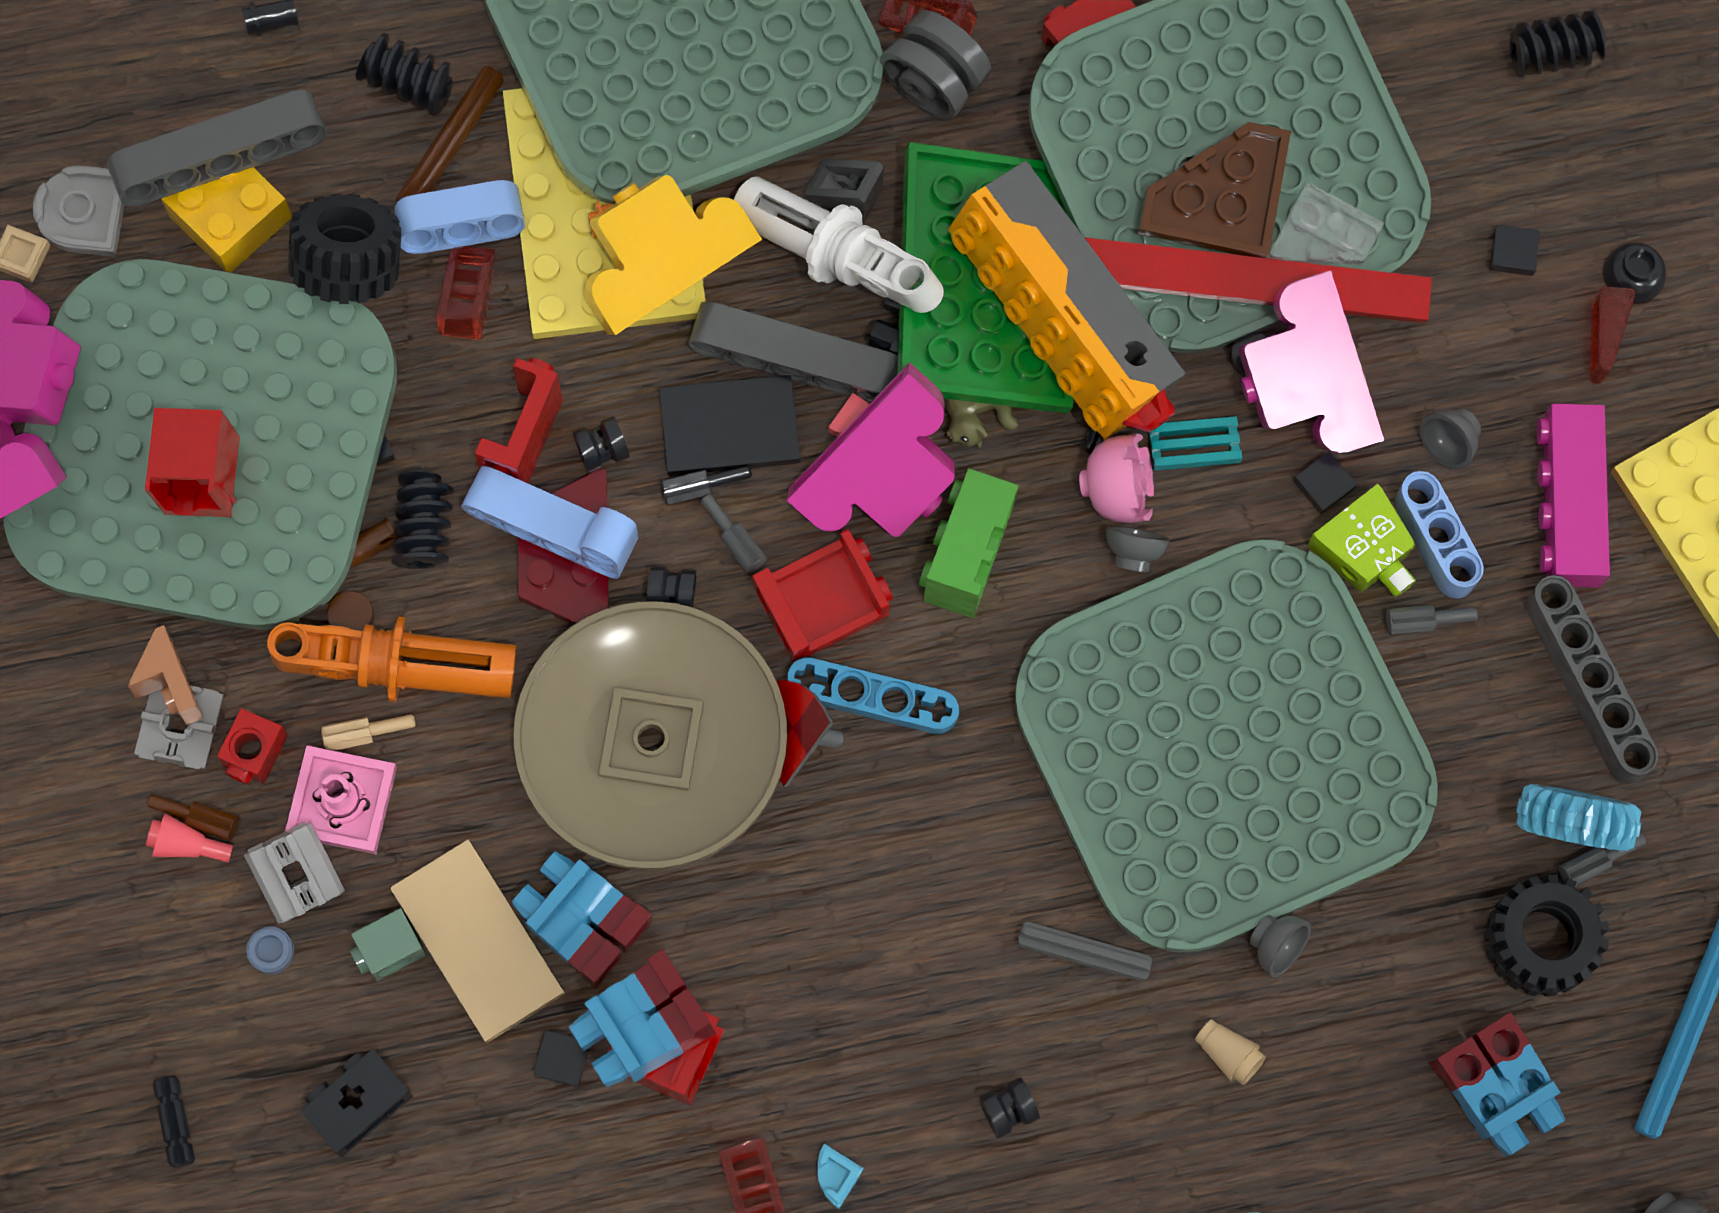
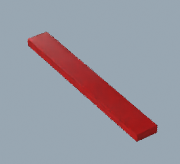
M1085 237V240L1122 289L1273 306L1275 295L1281 287L1331 270L1345 314L1426 323L1429 320L1432 277Z

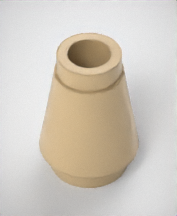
M1213 1019L1206 1023L1195 1038V1041L1201 1045V1048L1230 1081L1236 1079L1242 1085L1246 1084L1254 1076L1266 1058L1259 1051L1260 1045L1216 1023Z

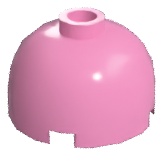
M1141 434L1120 435L1106 439L1098 444L1089 456L1087 470L1080 471L1079 483L1082 496H1090L1094 509L1103 518L1113 522H1145L1150 520L1153 513V508L1145 509V495L1154 496V482L1148 448H1139L1137 444L1143 439Z

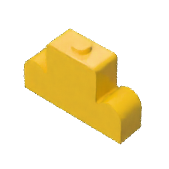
M671 176L656 177L640 188L634 182L614 194L612 197L616 203L593 217L590 221L593 231L614 262L616 269H602L594 272L587 279L584 295L588 305L607 335H616L762 239L744 209L737 201L731 198L720 197L704 201L697 207L694 213Z

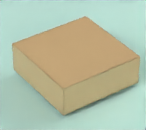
M7 225L0 240V271L33 283L51 246L49 241Z

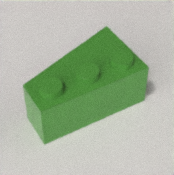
M970 468L967 470L964 481L955 480L948 500V505L954 506L949 520H941L933 542V545L938 546L933 562L926 561L919 581V586L925 587L923 602L974 619L1015 504L1019 485Z

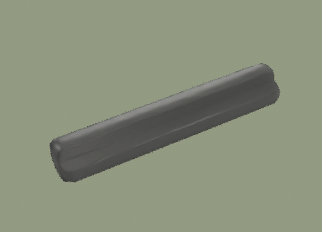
M1028 921L1023 923L1018 937V946L1020 948L1140 982L1147 980L1152 966V958L1149 955Z

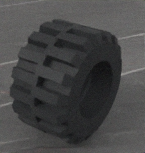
M332 194L331 197L320 196L314 198V202L304 203L300 206V211L294 212L292 222H290L289 273L291 277H294L293 282L298 288H305L304 293L312 297L319 296L320 300L326 302L338 301L339 304H349L350 300L359 304L368 302V298L377 299L383 296L384 291H390L394 287L395 281L399 277L401 227L399 226L400 221L398 217L392 215L391 209L386 205H378V201L374 199L360 198V195L350 194V196L342 194Z
M1549 874L1543 879H1539L1538 876L1528 878L1524 883H1518L1496 903L1495 909L1489 914L1486 922L1490 925L1484 932V942H1490V948L1486 951L1489 961L1495 959L1498 966L1494 969L1499 977L1505 974L1511 979L1507 985L1516 990L1520 986L1526 988L1525 994L1531 996L1544 993L1545 997H1551L1562 991L1566 993L1590 977L1591 973L1599 968L1604 960L1601 955L1608 949L1609 940L1604 939V934L1609 931L1608 920H1600L1599 915L1604 912V909L1600 902L1593 905L1588 898L1593 895L1591 891L1586 887L1582 891L1574 888L1577 881L1567 878L1560 882L1558 881V875ZM1534 912L1547 913L1556 917L1564 925L1569 936V950L1563 959H1544L1536 955L1528 947L1523 935V923L1527 915Z

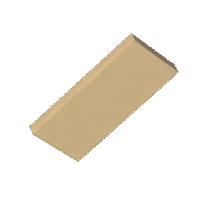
M469 839L390 887L486 1044L565 995Z

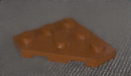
M1248 122L1214 146L1212 145L1184 163L1182 167L1164 179L1161 178L1149 186L1145 191L1137 234L1242 256L1268 258L1291 131Z

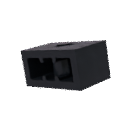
M374 1049L366 1055L363 1051H360L348 1059L341 1067L344 1074L331 1085L325 1081L314 1088L305 1098L308 1104L300 1110L341 1158L413 1097ZM353 1090L356 1094H361L365 1090L360 1096L363 1103L361 1108L356 1110L351 1105L346 1107L349 1103L346 1098L348 1092Z

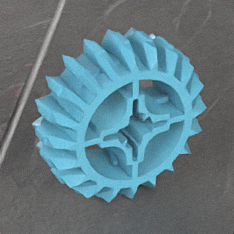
M1530 784L1523 787L1516 810L1518 813L1516 824L1522 830L1566 842L1610 850L1628 851L1633 849L1636 838L1639 837L1642 824L1640 822L1641 810L1636 805L1590 793L1547 785Z

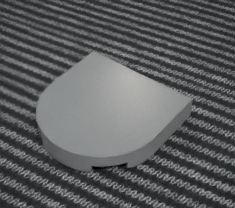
M70 166L62 169V172L50 178L46 183H42L34 198L33 215L44 238L56 248L67 252L116 257L125 205L119 199L108 168Z

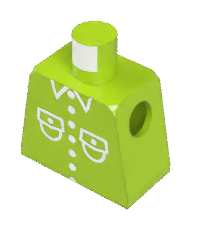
M1376 484L1316 531L1307 545L1314 554L1327 562L1358 591H1365L1380 579L1396 598L1416 582L1415 578L1401 563L1414 548V540L1379 484Z

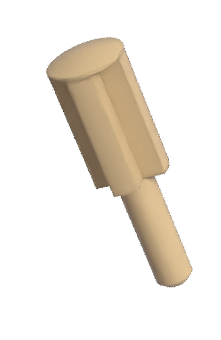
M410 714L369 723L368 717L329 724L321 727L322 742L325 749L331 751L373 743L372 736L414 728L416 722L414 716Z

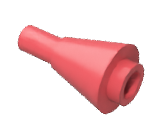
M164 813L162 821L153 819L146 841V846L154 848L152 857L204 856L229 863L233 849L231 844L205 838L204 834Z

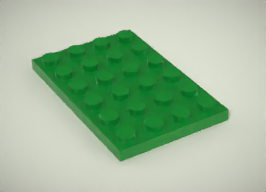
M909 142L905 148L902 250L922 259L929 266L943 286V298L936 308L925 313L915 312L900 304L898 374L910 362L938 387L945 399L1068 414L1073 408V397L1067 395L1060 388L1056 374L1045 360L1040 359L1034 353L1030 345V339L1019 325L1014 324L1008 318L1003 303L993 290L988 289L981 282L977 268L967 255L958 251L952 241L951 233L948 231L971 194L1024 161L1028 162L1067 214L1044 161ZM923 281L916 283L911 290L918 288Z

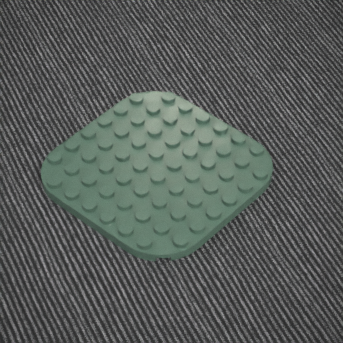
M484 0L490 20L560 167L577 187L590 196L609 204L616 203L612 197L614 194L634 182L640 188L656 177L669 175L674 179L684 197L832 141L852 130L867 116L877 99L881 87L883 65L880 63V57L882 55V48L876 31L860 0Z
M1152 0L1070 34L1048 53L1034 78L1028 107L1031 132L1065 210L1084 238L1233 254L1137 233L1145 191L1149 186L1161 178L1164 179L1207 148L1224 140L1244 124L1252 122L1291 131L1268 259L1394 273L1413 255L1421 243L1420 241L1424 235L1431 213V194L1428 178L1345 0ZM1123 289L1170 352L1189 354L1211 351L1281 322L1274 312V306Z
M135 259L123 261L105 267L86 278L67 297L53 324L54 327L73 339L81 347L74 370L73 383L69 388L60 422L54 426L25 423L23 433L36 435L46 443L65 473L66 478L56 488L3 517L5 534L17 560L40 583L65 595L255 630L273 629L282 623L299 622V618L308 614L320 604L323 607L344 582L353 560L397 384V361L394 348L376 316L361 303L358 304L350 300L349 304H339L338 301H322L319 296L312 297L304 293L305 288H298L296 284L160 260ZM154 408L223 411L240 436L234 487L236 503L232 505L231 518L164 515L147 494L145 482Z
M1252 540L1230 546L1073 614L1048 628L1034 642L1020 668L1015 689V709L1020 730L1097 895L1111 918L1125 932L1140 942L1154 948L1186 953L1211 949L1255 930L1260 921L1267 915L1277 919L1282 918L1385 872L1403 861L1421 842L1428 831L1434 809L1437 805L1438 784L1433 760L1346 585L1336 571L1319 556L1311 551L1307 553L1298 548L1285 545L1284 541Z

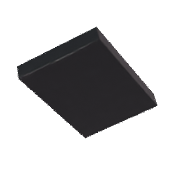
M791 375L660 388L668 476L683 475L703 469L706 472H716L746 465L750 468L800 463Z

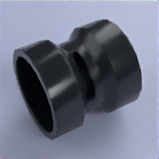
M614 416L601 421L599 427L592 430L584 427L572 432L588 473L601 469L604 462L610 460L619 462L630 458L623 434ZM601 437L607 449L606 451H604L603 445L601 443Z
M652 565L648 580L646 602H668L693 608L697 571L682 569L678 573L668 571L665 566Z
M1021 1077L1008 1082L1006 1089L998 1093L989 1091L978 1097L983 1113L998 1139L1010 1134L1012 1128L1020 1123L1029 1125L1040 1119L1034 1099Z

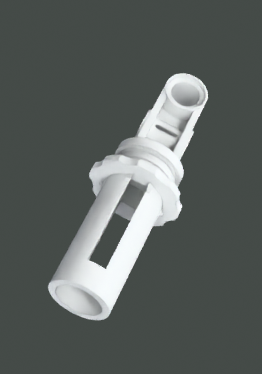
M758 176L751 177L745 181L736 193L734 200L744 209L758 234L805 258L808 263V275L818 283L823 281L827 284L838 278L839 281L848 286H855L860 283L877 295L888 297L919 313L929 312L941 302L943 286L929 266L922 259L914 257L893 243L882 239L876 229L863 225L862 213L858 208L842 204L833 208L832 212H829ZM777 214H780L814 231V234L812 235L776 217ZM923 281L918 288L911 290L916 283Z

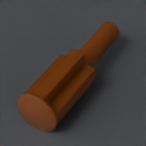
M154 794L150 795L147 799V806L149 808L185 819L187 826L228 840V842L232 841L239 826V816L197 802H193L189 807Z

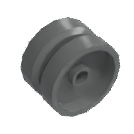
M921 10L905 26L903 31L904 39L899 38L893 41L881 55L880 63L883 65L885 77L909 102L935 118L948 121L953 119L967 103V92L977 90L990 75L991 64L978 43L961 27L936 12Z

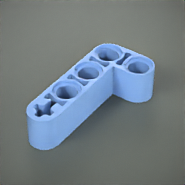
M481 466L461 505L465 512L487 524L614 579L620 577L639 538L635 522L615 510L601 507L598 513L595 514L487 466Z

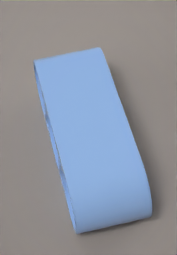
M496 180L411 195L402 198L394 206V214L398 217L400 221L399 226L401 227V249L412 254H423L507 239L518 235L525 227L519 188L515 183L507 180Z
M1413 472L1405 478L1395 496L1394 504L1397 513L1414 540V544L1439 590L1450 598L1459 599L1466 597L1472 592L1483 575L1484 566L1482 560L1437 478L1428 472ZM1418 489L1424 492L1428 503L1417 504L1413 502L1408 495V490ZM1429 528H1441L1447 533L1449 541L1440 543L1433 540L1429 534ZM1461 566L1469 574V581L1462 582L1454 579L1450 573V567Z

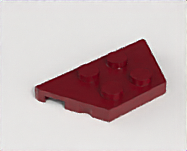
M599 469L551 494L597 514L601 507L608 508L607 470ZM518 537L519 601L538 610L544 609L552 613L554 617L569 624L571 622L576 624L588 616L609 608V577Z

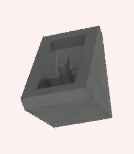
M822 159L803 195L831 211L842 204L848 207L854 206L862 213V223L864 225L882 191L884 166L876 161Z

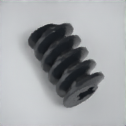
M1593 10L1585 11L1581 17L1576 13L1568 14L1564 20L1560 16L1551 17L1548 24L1543 19L1534 20L1531 26L1527 22L1518 23L1514 31H1511L1509 41L1510 56L1518 78L1525 76L1526 64H1530L1535 75L1541 74L1543 61H1547L1551 72H1556L1559 68L1560 58L1564 59L1568 69H1573L1577 55H1580L1584 66H1590L1594 52L1597 53L1601 60H1604L1606 52L1605 35L1602 21L1597 13Z
M383 33L363 53L357 66L356 80L363 81L367 79L369 86L374 88L382 86L384 93L394 95L398 92V97L401 101L409 102L413 100L416 108L423 110L428 107L430 114L437 116L445 107L452 91L453 80L449 76L451 63L445 61L438 70H435L434 55L429 54L420 63L418 62L419 48L414 47L405 56L403 55L405 42L398 40L390 49L388 48L389 34Z
M417 470L399 474L398 483L402 487L397 491V500L401 505L396 508L395 514L400 522L394 526V534L399 539L393 543V552L398 556L392 560V564L408 569H429L439 564L448 563L449 556L437 552V548L449 546L450 539L438 535V531L451 528V521L440 518L439 514L452 511L453 506L448 502L441 501L440 498L441 496L454 494V488L443 484L442 477L436 473Z

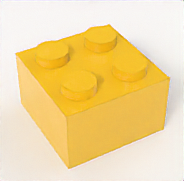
M254 167L237 173H231L220 179L161 198L169 217L225 272L229 273L234 271L292 218L286 199Z

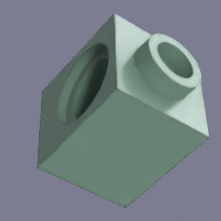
M401 908L351 934L357 947L350 950L354 961L362 975L370 971L377 982L426 956Z

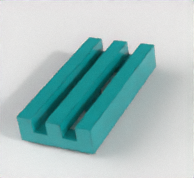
M1237 416L1164 423L1157 429L1149 432L1153 471L1241 463L1242 451L1239 446L1240 436L1237 431ZM1221 431H1227L1228 433L1224 435L1159 440V437ZM1229 445L1230 451L1161 457V451Z

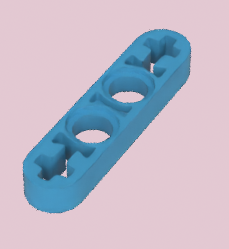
M815 658L799 659L791 665L788 671V680L800 684L801 681L795 679L796 675L804 676L806 670L814 671V679L826 683L828 673L834 674L831 697L823 695L825 692L824 685L811 684L809 688L827 708L933 734H943L950 731L958 720L959 705L956 698L951 693L941 689ZM848 679L859 681L864 688L863 696L854 702L843 700L838 692V688L843 681ZM891 690L903 692L908 700L906 708L898 713L886 710L882 704L884 694ZM915 695L923 696L920 706L934 708L936 702L945 703V711L951 713V716H943L941 722L932 721L931 712L919 709L918 718L910 717L915 706Z

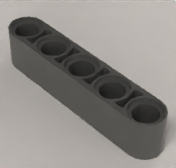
M295 90L120 149L108 158L107 168L122 204L126 206H140L220 179L231 173H237L311 148L319 144L326 137L327 129L312 94L306 90Z
M701 302L687 344L693 351L711 358L774 376L791 375L792 381L847 397L854 393L868 403H871L898 374V355L715 302Z
M1547 576L1539 581L1527 598L1526 608L1528 615L1609 772L1614 779L1621 783H1637L1652 771L1657 764V748L1573 586L1561 576ZM1548 592L1555 595L1559 600L1560 608L1553 609L1546 606L1542 602L1541 593ZM1567 631L1575 634L1579 638L1580 648L1575 649L1567 646L1562 640L1561 633ZM1590 671L1595 673L1600 679L1601 687L1596 689L1586 685L1582 678V672ZM1603 711L1616 713L1621 720V728L1616 729L1608 726L1603 719ZM1624 751L1637 753L1641 758L1642 768L1634 769L1628 766L1623 757Z

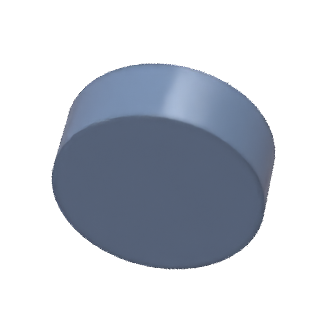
M264 927L252 934L247 943L246 953L249 962L256 970L263 974L273 975L281 973L289 967L293 961L295 949L291 938L286 932L277 927Z

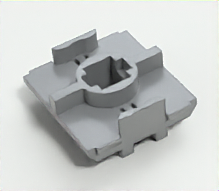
M191 686L203 719L188 724L184 734L171 732L174 718L180 715L179 712L173 715L170 714L161 689L149 694L145 712L142 711L141 714L143 721L134 755L139 756V758L156 760L161 763L177 764L186 768L206 769L224 695L219 694V691L205 688L202 690L200 687Z
M311 821L292 827L263 842V844L260 843L248 849V852L244 854L278 924L300 916L318 905L321 906L345 891ZM283 842L285 843V845H286V847H287L289 853H287V851H286V849H285V847H284V845H283ZM277 845H278V847H279V849H280V851H281V853H282L283 856L280 855V853H279V851H278V849H277V847H276ZM294 861H299L306 877L290 884L282 869ZM306 890L309 891V893H310V895H311V897H312V899H313L312 901H311V899H310V897H309V895H308V893H307ZM300 893H302L306 903L303 901Z

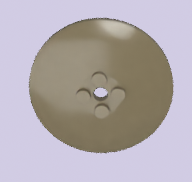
M654 601L618 605L588 616L570 627L544 651L535 663L526 679L515 713L514 751L516 764L524 789L537 813L551 830L576 850L598 861L627 869L665 870L682 867L710 857L732 844L754 824L767 807L778 785L786 757L787 720L784 703L778 684L763 657L744 636L724 621L701 610L675 603ZM654 728L663 733L665 740L659 749L648 751L639 745V736L646 729Z

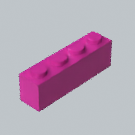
M1551 404L1543 418L1538 419L1536 428L1537 444L1543 445L1544 460L1539 461L1537 471L1538 486L1545 487V503H1540L1538 514L1539 528L1546 529V545H1542L1540 550L1541 572H1547V576L1556 575L1565 578L1573 587L1600 588L1610 576L1605 405Z

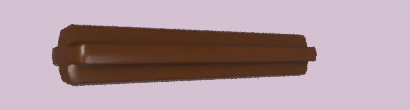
M484 66L397 195L396 202L407 196L428 193L433 190L502 86L504 79L499 71L490 66Z

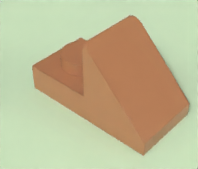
M164 625L155 628L130 679L129 689L135 698H141L161 689L162 696L171 715L179 712L186 725L203 719L169 633Z

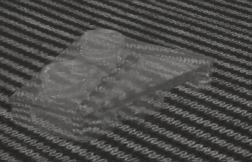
M1307 182L1278 234L1268 259L1304 263L1362 265L1384 223Z

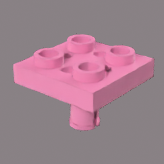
M306 745L285 831L303 822L308 823L311 821L322 844L376 855L397 770L396 764ZM349 774L353 775V781L351 783L347 781L350 779ZM315 795L316 798L321 797V802L314 801L313 796ZM365 800H368L370 802V807L368 810L363 811V808L367 806ZM330 822H332L333 825H342L339 828H332L330 826Z

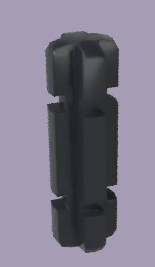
M175 1075L160 1077L153 1081L155 1099L160 1100L157 1110L163 1140L169 1145L165 1149L168 1164L172 1168L188 1166L194 1163L195 1157L192 1144L187 1141L190 1138L184 1102L179 1100V1096L182 1095L180 1082Z

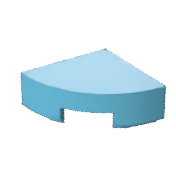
M824 1144L817 1163L818 1182L827 1200L839 1210L864 1168Z

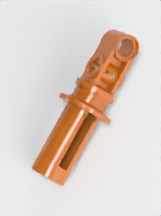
M398 617L393 630L388 631L383 629L377 630L375 625L365 624L363 631L341 626H313L287 622L273 628L267 640L271 660L279 670L286 673L309 674L335 680L356 679L358 687L368 688L371 684L386 686L389 702H396L399 688H402V691L405 688L507 699H511L517 645L412 634L410 630L408 633L405 631L406 617ZM287 639H295L302 644L301 650L291 657L282 656L277 652L280 643ZM335 646H337L336 656H335V659L333 660L334 648H335ZM403 659L488 667L490 671L410 663L403 661Z

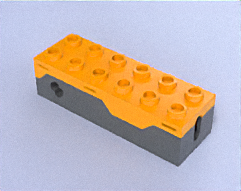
M1024 161L971 194L948 229L955 247L959 252L968 256L977 268L981 282L988 289L994 291L1003 303L1008 318L1014 324L1019 325L1030 339L1032 350L1040 359L1047 362L1056 374L1060 388L1067 395L1072 396L1082 409L1086 423L1093 430L1098 431L1103 439L1106 440L1126 426L1145 432H1152L1169 420L1175 413V406L1167 395L1186 375L1185 371L1028 162Z

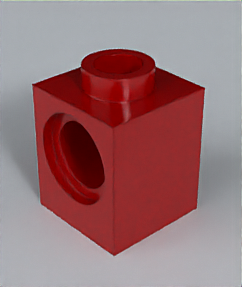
M241 708L217 755L221 764L226 767L224 774L246 785H249L252 779L265 784L288 735L281 725ZM257 741L262 744L261 751L255 758L250 760L240 758V750L246 743Z

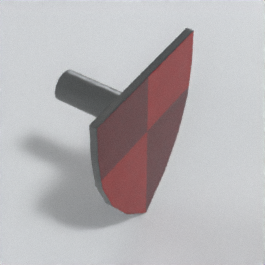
M779 680L776 682L783 699L787 720L786 757L780 780L784 787H788L817 745L836 749L840 748L843 743V734L841 731L830 729L833 721L825 706L813 691L800 683Z

